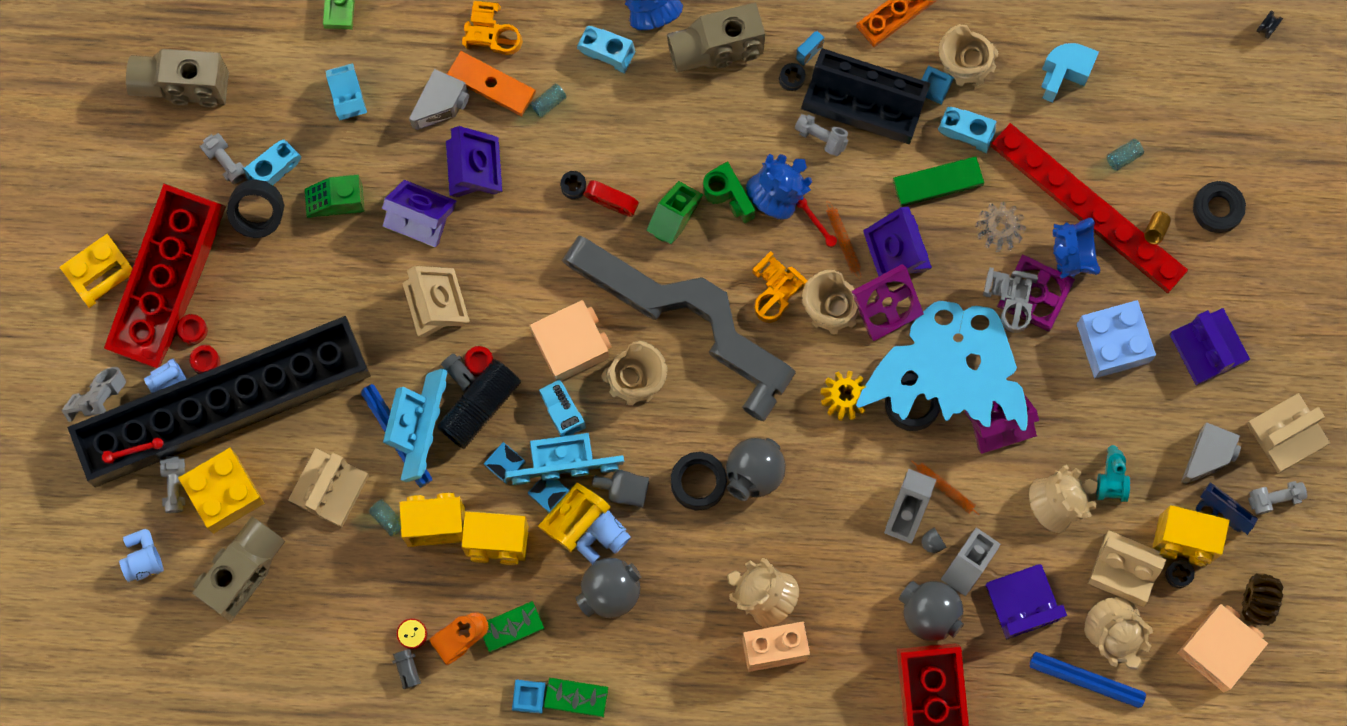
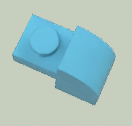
M1076 43L1063 44L1052 50L1042 70L1047 71L1041 88L1046 89L1042 99L1053 103L1063 78L1085 86L1099 51Z
M354 64L327 70L326 78L339 120L367 113Z

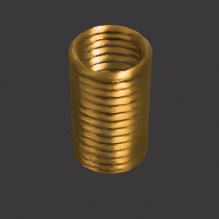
M1157 211L1152 215L1144 233L1147 242L1159 244L1163 241L1171 222L1170 216L1167 213Z

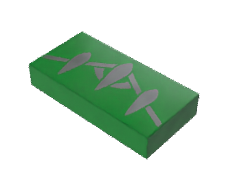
M531 601L487 620L489 628L483 639L489 653H492L545 630L534 602Z
M549 677L544 708L604 718L609 687Z

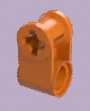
M478 612L460 616L433 635L429 642L443 662L449 665L463 656L471 646L486 635L489 628L488 621L483 614Z

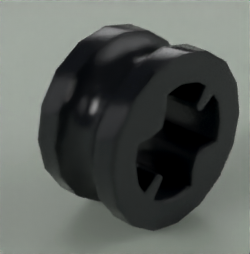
M1271 10L1258 27L1257 32L1265 33V38L1269 39L1283 18L1275 17L1274 12Z
M796 63L786 64L779 75V83L782 88L787 91L800 89L805 81V70ZM791 71L796 72V78L800 80L797 82L795 79L794 83H790L788 76L785 74L788 73L790 75Z
M569 171L562 176L560 186L563 195L571 200L579 199L584 195L586 179L580 172ZM572 179H576L581 188L578 189L576 187V191H570L566 183H571Z
M1185 560L1174 561L1167 567L1165 572L1167 582L1174 588L1186 587L1193 581L1195 576L1193 566ZM1175 567H1180L1181 571L1187 572V576L1183 578L1184 582H1180L1179 577H1173V573L1177 570Z

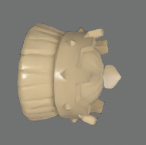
M959 24L951 27L939 43V57L944 65V73L953 76L957 85L963 86L964 83L975 82L979 86L984 83V78L990 72L994 73L996 68L994 59L998 57L997 49L983 35L971 32L967 25Z
M835 270L819 272L806 282L802 291V304L813 320L812 325L816 328L822 327L830 331V334H838V330L847 326L852 328L856 325L855 319L857 315H860L851 292L854 290L853 285L844 281L842 273Z
M638 341L631 343L626 351L617 354L610 367L605 368L601 375L604 382H609L611 386L609 392L613 397L619 396L627 401L626 405L633 406L638 401L647 400L649 402L653 398V394L663 387L667 377V365L663 355L657 348L647 344V342Z
M1067 465L1063 466L1059 471L1055 470V474L1048 478L1034 480L1029 489L1030 506L1034 511L1035 517L1041 525L1055 533H1062L1071 523L1075 521L1081 522L1082 518L1091 517L1092 515L1089 511L1096 509V502L1089 501L1088 493L1093 494L1097 492L1098 482L1088 479L1083 484L1078 479L1081 471L1075 468L1070 472Z
M762 558L760 564H755L750 560L745 563L748 570L742 576L737 571L727 574L728 584L736 586L735 593L729 594L730 601L737 603V609L746 611V614H751L760 626L771 627L785 620L788 614H791L799 598L798 584L792 575L779 572L767 559Z
M1107 598L1105 601L1102 600L1097 605H1094L1088 612L1084 628L1086 638L1096 648H1099L1101 656L1104 655L1110 665L1115 667L1118 662H1126L1128 669L1138 670L1142 663L1138 655L1143 650L1149 652L1151 648L1148 642V635L1153 633L1152 627L1142 620L1135 604L1123 598Z

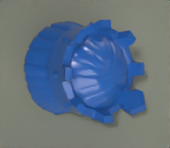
M625 0V5L630 9V25L642 31L660 28L671 23L680 16L683 10V4L680 0Z
M769 154L765 163H762L763 167L759 170L758 174L747 181L746 192L752 203L760 211L765 212L766 215L780 220L788 219L793 215L796 203L799 200H803V196L811 190L808 186L812 183L810 177L804 179L800 174L801 171L804 172L807 169L805 159H795L793 166L785 163L787 159L785 155L779 154L778 158L773 160V155Z
M1087 218L1075 225L1068 224L1067 222L1064 225L1054 224L1056 229H1053V237L1056 238L1053 254L1058 263L1057 270L1062 272L1060 274L1061 279L1067 276L1074 278L1080 272L1093 275L1100 273L1095 253L1093 230L1095 223L1093 218Z

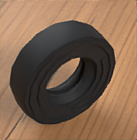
M1215 181L1206 184L1198 191L1193 201V213L1196 221L1202 228L1210 232L1224 233L1231 231L1241 223L1245 215L1246 202L1244 196L1236 186L1229 182ZM1215 197L1226 199L1230 205L1229 214L1224 217L1214 216L1209 210V201Z

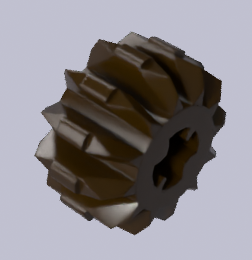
M1257 573L1249 579L1242 602V614L1246 621L1260 626H1269L1276 621L1283 598V585L1280 579L1274 578L1272 575Z

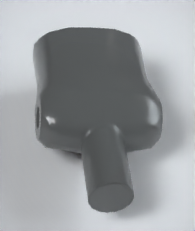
M617 470L613 474L612 479L595 475L592 487L609 490L611 502L643 508L650 478Z

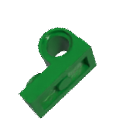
M728 161L705 175L703 194L708 202L720 204L731 199L729 206L736 218L740 216L744 224L755 219V209ZM719 182L724 186V189L715 192L709 188V185Z

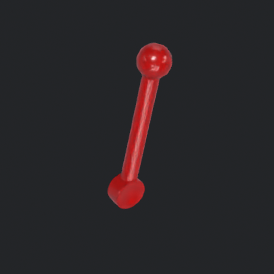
M805 198L799 200L796 203L797 207L805 211L825 237L826 246L830 248L835 247L837 238L829 235L807 206V200Z
M154 438L150 443L118 452L105 451L102 454V460L110 464L118 457L150 448L160 449L163 446V440L161 438Z

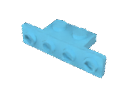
M442 368L426 375L421 395L405 387L396 389L383 443L407 454L401 475V480L404 482L420 479L426 470V458L429 447L433 442V429L435 421L440 414L439 405L446 388L447 371Z
M589 433L530 441L533 468L505 472V481H512L513 485L530 483V478L542 477V481L559 479V474L571 473L572 477L588 475L589 470L600 468L601 473L613 472L618 470V466L623 465L624 456L593 459Z

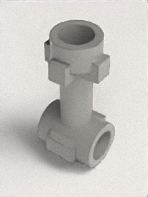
M802 114L795 125V130L800 132L799 135L806 138L811 134L826 142L824 149L831 155L838 156L846 149L849 141L846 130L840 127H833L830 132L815 124V117Z
M219 133L214 136L211 134L203 140L204 143L200 145V148L209 160L215 157L226 170L222 175L227 182L230 181L234 185L246 177L244 166L241 162L235 164L225 152V149L229 146Z
M166 456V459H160L161 477H167L168 494L167 498H162V506L165 507L166 513L183 512V506H185V497H180L178 477L185 474L184 458L178 459V456Z
M1296 481L1287 483L1288 489L1268 493L1267 487L1252 490L1249 492L1250 498H1248L1251 510H1255L1256 515H1261L1273 511V504L1292 500L1293 505L1300 504L1302 500L1307 499L1306 487L1303 482L1296 483Z

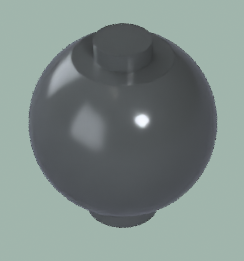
M749 438L738 443L731 450L726 463V472L730 480L727 486L728 491L741 501H747L749 496L763 497L774 492L782 483L786 471L785 459L780 451V446L769 438Z
M617 558L598 560L585 571L581 581L582 593L575 597L576 602L588 617L594 613L605 618H616L625 615L636 605L639 599V579H641V575L632 563L628 565L625 561Z
M912 581L899 597V600L905 604L903 616L907 627L914 635L923 640L941 641L949 635L954 638L964 625L961 622L964 613L961 598L952 587L945 583L928 581L918 585Z

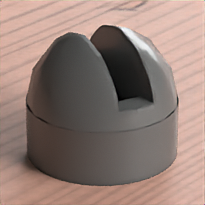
M935 527L927 531L922 537V546L927 552L938 553L947 548Z

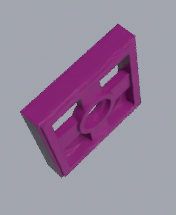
M1022 254L1015 268L1016 271L1040 270L1037 276L1038 280L1036 283L1032 282L1031 289L1034 287L1041 289L1042 295L1035 298L1031 295L1030 291L1028 303L1033 304L1030 323L1050 332L1075 279L1070 276L1061 279V272ZM1051 276L1059 285L1060 297L1048 291L1046 285ZM1005 298V300L1000 299L997 307L1003 310L1005 301L1008 298ZM1042 302L1054 307V311L1047 316L1037 317L1033 315L1036 305ZM1011 308L1007 312L1014 315L1015 308ZM1021 310L1020 318L1026 321V315Z
M903 264L851 291L868 335L873 341L924 315L908 270ZM898 281L903 283L904 286L892 291L888 289L886 283ZM876 290L877 296L875 301L867 305L870 295ZM891 297V304L884 307L882 305L883 300ZM909 297L911 302L909 309L898 315L896 310L898 302ZM879 312L885 313L887 322L881 325L870 322V317Z

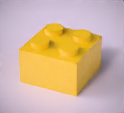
M231 448L226 449L178 477L205 526L213 534L265 504L238 456Z
M454 493L437 494L436 499H425V496L414 495L407 497V501L399 502L401 535L407 547L462 542L465 507L460 496L455 497Z
M1170 505L1159 515L1152 548L1160 551L1159 555L1165 558L1177 559V556L1188 558L1190 564L1206 566L1207 563L1211 564L1223 554L1230 520Z
M465 511L462 549L466 557H471L470 561L478 563H488L489 558L501 559L500 563L505 565H518V561H526L529 528L526 516Z

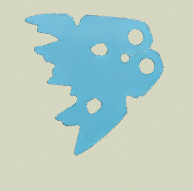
M947 301L934 302L923 311L924 315L914 321L909 334L914 344L895 346L889 351L865 386L867 387L862 390L856 404L858 408H861L886 397H891L892 411L899 414L902 420H905L916 397L920 394H925L927 400L935 397L938 398L945 421H948L952 414H960L963 410H966L972 419L979 420L984 427H990L993 401L1002 407L1008 421L1013 419L1017 421L1022 431L1026 430L1028 421L1023 388L1017 382L1006 380L1007 377L1014 374L1017 366L999 315L992 308L971 306L963 311L959 304ZM940 310H947L952 313L953 320L948 325H940L935 321V314ZM977 315L986 316L989 320V326L985 330H976L971 326L972 318ZM955 334H962L963 340L956 342L953 340V336ZM971 353L980 355L981 363L977 370H972L967 365L966 357ZM912 370L918 375L914 385L907 386L901 384V379L907 371Z

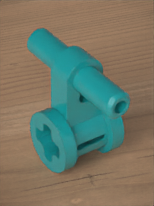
M1111 445L1107 449L1105 474L1099 473L1097 477L1096 499L1118 498L1121 502H1128L1130 477L1125 475L1126 458L1117 446Z

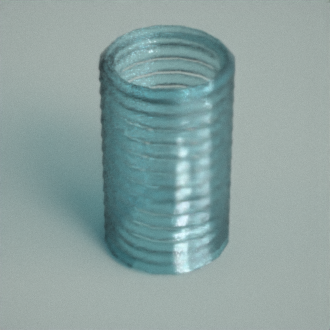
M554 83L544 94L542 93L540 97L538 96L530 104L533 110L540 117H543L547 112L563 102L567 96L563 89Z
M1132 139L1120 146V148L1118 147V149L1112 151V153H1108L1107 161L1114 170L1118 171L1128 163L1144 155L1143 147L1137 139Z
M383 499L376 502L370 508L369 513L378 521L390 536L396 535L401 530L400 517L395 514Z

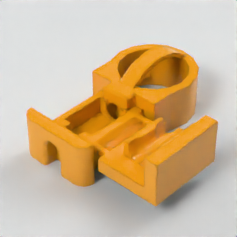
M473 1L471 14L473 26L469 21L465 23V36L462 38V44L466 49L469 48V44L488 46L495 53L513 55L520 50L523 40L516 27L510 24L499 25L496 24V20H493L494 12L501 10L499 3ZM511 30L517 33V40L499 38V36L504 31ZM498 43L503 45H511L513 47L509 49L501 48L498 45Z
M771 251L752 271L757 278L761 276L767 281L766 286L768 289L757 297L754 308L756 316L766 323H772L780 319L783 312L789 306L787 301L808 282L793 267H788L786 272V267L773 257L774 254ZM768 263H770V265L760 274L759 272H760ZM765 298H771L759 311L760 302ZM778 302L780 305L779 312L774 316H765V313L771 306Z

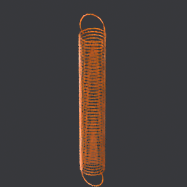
M829 208L826 212L830 213H827L829 220L834 222H831V225L833 224L832 228L837 230H834V232L837 233L836 237L840 241L841 249L846 251H843L844 257L859 267L860 263H857L858 259L854 255L855 251L852 252L848 249L852 250L853 247L849 243L850 239L847 238L848 234H845L846 230L842 226L843 222H839L841 220V217H838L839 213L836 214L830 210L832 208ZM848 263L849 267L851 266L856 271L860 270L858 267L854 268L852 265Z
M914 463L917 468L921 467L923 470L929 471L928 473L924 472L925 475L937 478V484L946 486V489L942 488L943 491L954 493L956 496H951L952 499L964 502L963 504L957 503V505L969 508L970 510L975 507V505L971 504L970 500L962 496L963 494L958 490H953L950 484L946 481L944 482L943 478L938 474L932 473V470L926 465L924 466L921 463L918 466Z

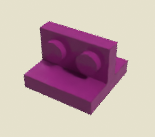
M1025 394L1028 415L1025 431L1020 429L1015 419L1008 421L1002 407L995 401L992 404L990 427H984L979 420L972 419L965 410V414L973 425L977 448L981 454L1037 436L1034 422L1039 421L1038 413Z

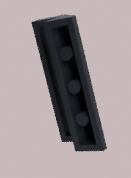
M822 48L814 66L801 110L910 145L931 83Z

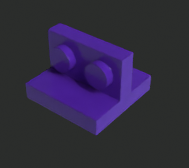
M462 126L451 128V139L446 140L449 196L458 198L476 191L490 194L503 192L499 137Z
M403 180L384 199L382 209L387 212L383 227L436 247L440 243L446 219L454 211L457 200Z
M900 207L863 230L878 276L901 264L907 268L909 274L923 273L932 268L918 225L909 207Z
M1224 308L1210 313L1209 310L1200 313L1191 323L1177 328L1169 334L1195 385H1199L1250 360Z

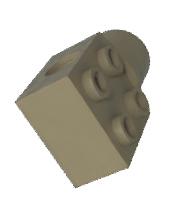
M755 2L700 16L687 29L668 33L667 41L675 71L678 73L702 66L724 68L731 65L733 61L757 59L764 52L765 31Z
M161 49L153 57L131 55L128 59L126 89L130 96L164 98L176 105H188V102H193L205 107H216L217 104H226L229 71L220 53Z
M251 517L226 549L222 548L215 555L212 561L214 565L207 574L204 572L198 577L193 586L196 589L192 594L225 619L232 622L268 575L272 559L285 543V540L263 523ZM232 577L231 583L224 587L225 581Z

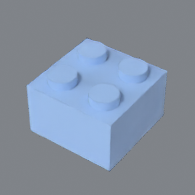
M1138 300L1082 315L1077 322L1079 334L1094 379L1149 364L1156 356Z

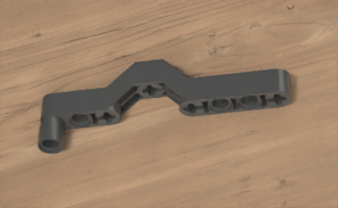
M582 236L576 238L562 259L569 268L653 320H657L662 312L688 308L709 321L715 343L709 350V354L756 385L742 408L757 420L763 422L766 420L777 403V400L773 397L774 394L782 395L796 374V371L788 364L735 331L727 292L703 277L660 285Z

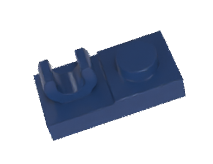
M1211 482L1203 490L1200 496L1202 500L1199 501L1196 507V511L1199 512L1202 507L1209 506L1213 510L1211 515L1216 517L1219 512L1222 513L1223 517L1230 520L1229 526L1237 532L1243 531L1247 535L1254 528L1258 520L1256 516Z

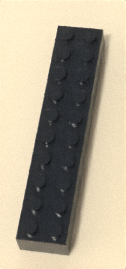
M343 316L67 428L86 479L96 488L158 463L160 459H166V456L178 455L369 378L371 375L347 317ZM154 438H161L163 440V446L160 449L150 448L118 457L110 464L102 460V454L105 451L114 453L150 443Z

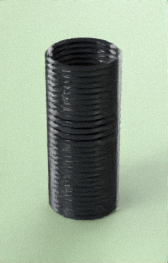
M496 359L490 361V364L484 368L485 370L481 372V375L473 381V384L465 390L464 395L457 400L455 406H452L448 413L442 417L441 422L437 424L438 429L462 449L468 447V444L476 438L477 433L485 427L487 421H490L493 415L497 413L496 411L500 409V406L508 400V397L521 384V380L508 367Z

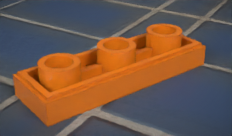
M887 0L860 20L856 27L869 43L876 47L937 0ZM899 7L903 9V11L898 12L894 8Z
M460 51L447 75L465 82L468 89L521 117L536 94L535 89L463 51ZM491 82L496 83L494 87L487 86Z

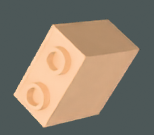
M583 300L530 324L531 333L555 381L559 379L563 381L609 359L608 349L612 348L605 332L599 333L595 325L599 322L592 306L587 308Z
M1220 604L1211 611L1177 654L1224 693L1235 685L1268 643L1263 639L1264 635L1259 629L1252 625L1248 627L1239 619L1241 616L1235 609L1228 605L1224 607Z
M804 621L743 633L742 642L748 672L807 662L810 656Z

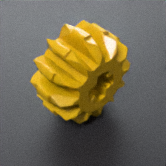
M839 371L836 372L835 380L828 377L825 380L828 387L821 388L820 394L826 397L821 400V405H831L827 412L829 416L833 415L836 411L839 412V421L843 420L845 413L848 414L850 420H854L855 411L859 414L865 412L864 406L858 408L856 404L862 390L867 386H859L863 381L862 376L857 377L855 381L852 380V371H848L844 379ZM840 391H843V394H845V391L850 392V401L847 398L845 401L841 400Z

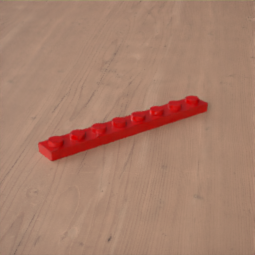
M1009 123L992 142L990 147L1079 221L1093 218L1095 223L1094 233L1167 294L1187 273L1188 269L1158 244L1147 242L1144 233L1013 124Z

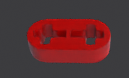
M594 180L589 181L584 192V196L589 200L629 217H633L639 205L638 200L634 197Z

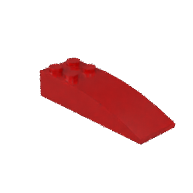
M163 183L104 349L155 368L161 366L177 332V324L184 317L207 261L226 208L225 205Z
M957 643L897 649L904 726H969L961 646Z

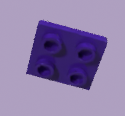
M1041 564L986 583V589L1006 640L1056 623L1067 616L1063 604L1057 606Z

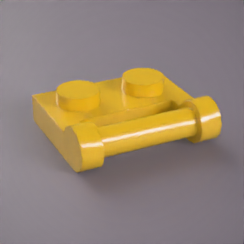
M105 234L59 267L89 308L96 304L95 301L130 277L133 269L108 234ZM119 264L121 266V269L88 291L85 288Z
M577 482L538 527L571 552L577 546L575 542L601 513L605 514L610 509V505L600 496Z

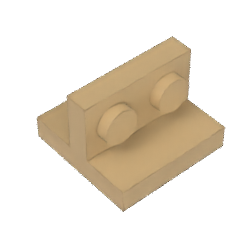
M414 266L407 270L409 279L402 284L418 337H427L445 326H464L470 322L454 268Z
M1299 393L1246 423L1278 474L1330 444V441L1318 424L1325 417L1319 407L1310 411Z
M315 448L288 501L342 528L369 474L346 463L343 457L333 452L329 455Z
M1108 530L1088 584L1144 607L1148 602L1155 580L1163 570L1166 559L1159 555L1160 551Z

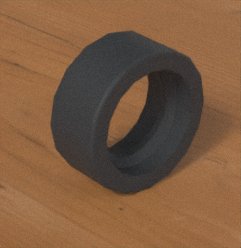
M255 179L245 181L236 186L230 196L226 213L229 223L235 231L246 237L261 238L275 232L281 223L285 205L282 195L275 186L266 181ZM249 195L265 198L272 205V216L266 222L260 223L247 220L238 209L241 199Z
M916 373L905 374L901 379V384L907 386L914 385L918 375ZM891 397L885 398V409L889 419L897 427L906 431H919L929 427L936 420L941 409L938 398L935 397L931 399V407L923 417L918 419L907 417L905 420H902L899 414L892 411Z
M704 452L689 453L681 457L674 465L671 474V489L676 500L685 508L695 511L707 510L715 506L724 496L727 486L726 471L722 463L713 455ZM702 464L708 466L716 476L715 489L704 498L691 497L682 488V475L692 465Z

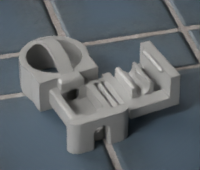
M989 267L983 296L991 297L993 294L1001 296V300L1008 298L1005 301L1001 314L1003 327L1012 333L1024 331L1031 320L1033 304H1029L1028 301L1032 282L1036 283L1038 277L1035 274L1016 270L1012 272L1010 277V274L993 271L994 268ZM1015 308L1013 322L1010 325L1005 315L1009 309ZM1022 310L1026 315V321L1024 325L1018 327Z
M110 367L101 371L93 379L89 386L90 391L87 394L80 395L78 393L71 396L62 409L68 422L73 421L79 411H82L84 416L98 415L106 412L103 406L105 400L111 395H117L126 384V379L118 367Z

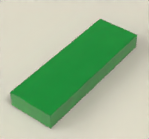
M975 156L894 177L893 184L900 207L981 187L984 185V179Z

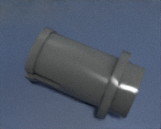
M453 353L441 363V366L464 392L477 378L461 362L462 357H457Z
M410 649L393 654L394 660L392 663L397 666L403 685L402 688L407 689L422 684L413 660L416 657L415 654H412Z

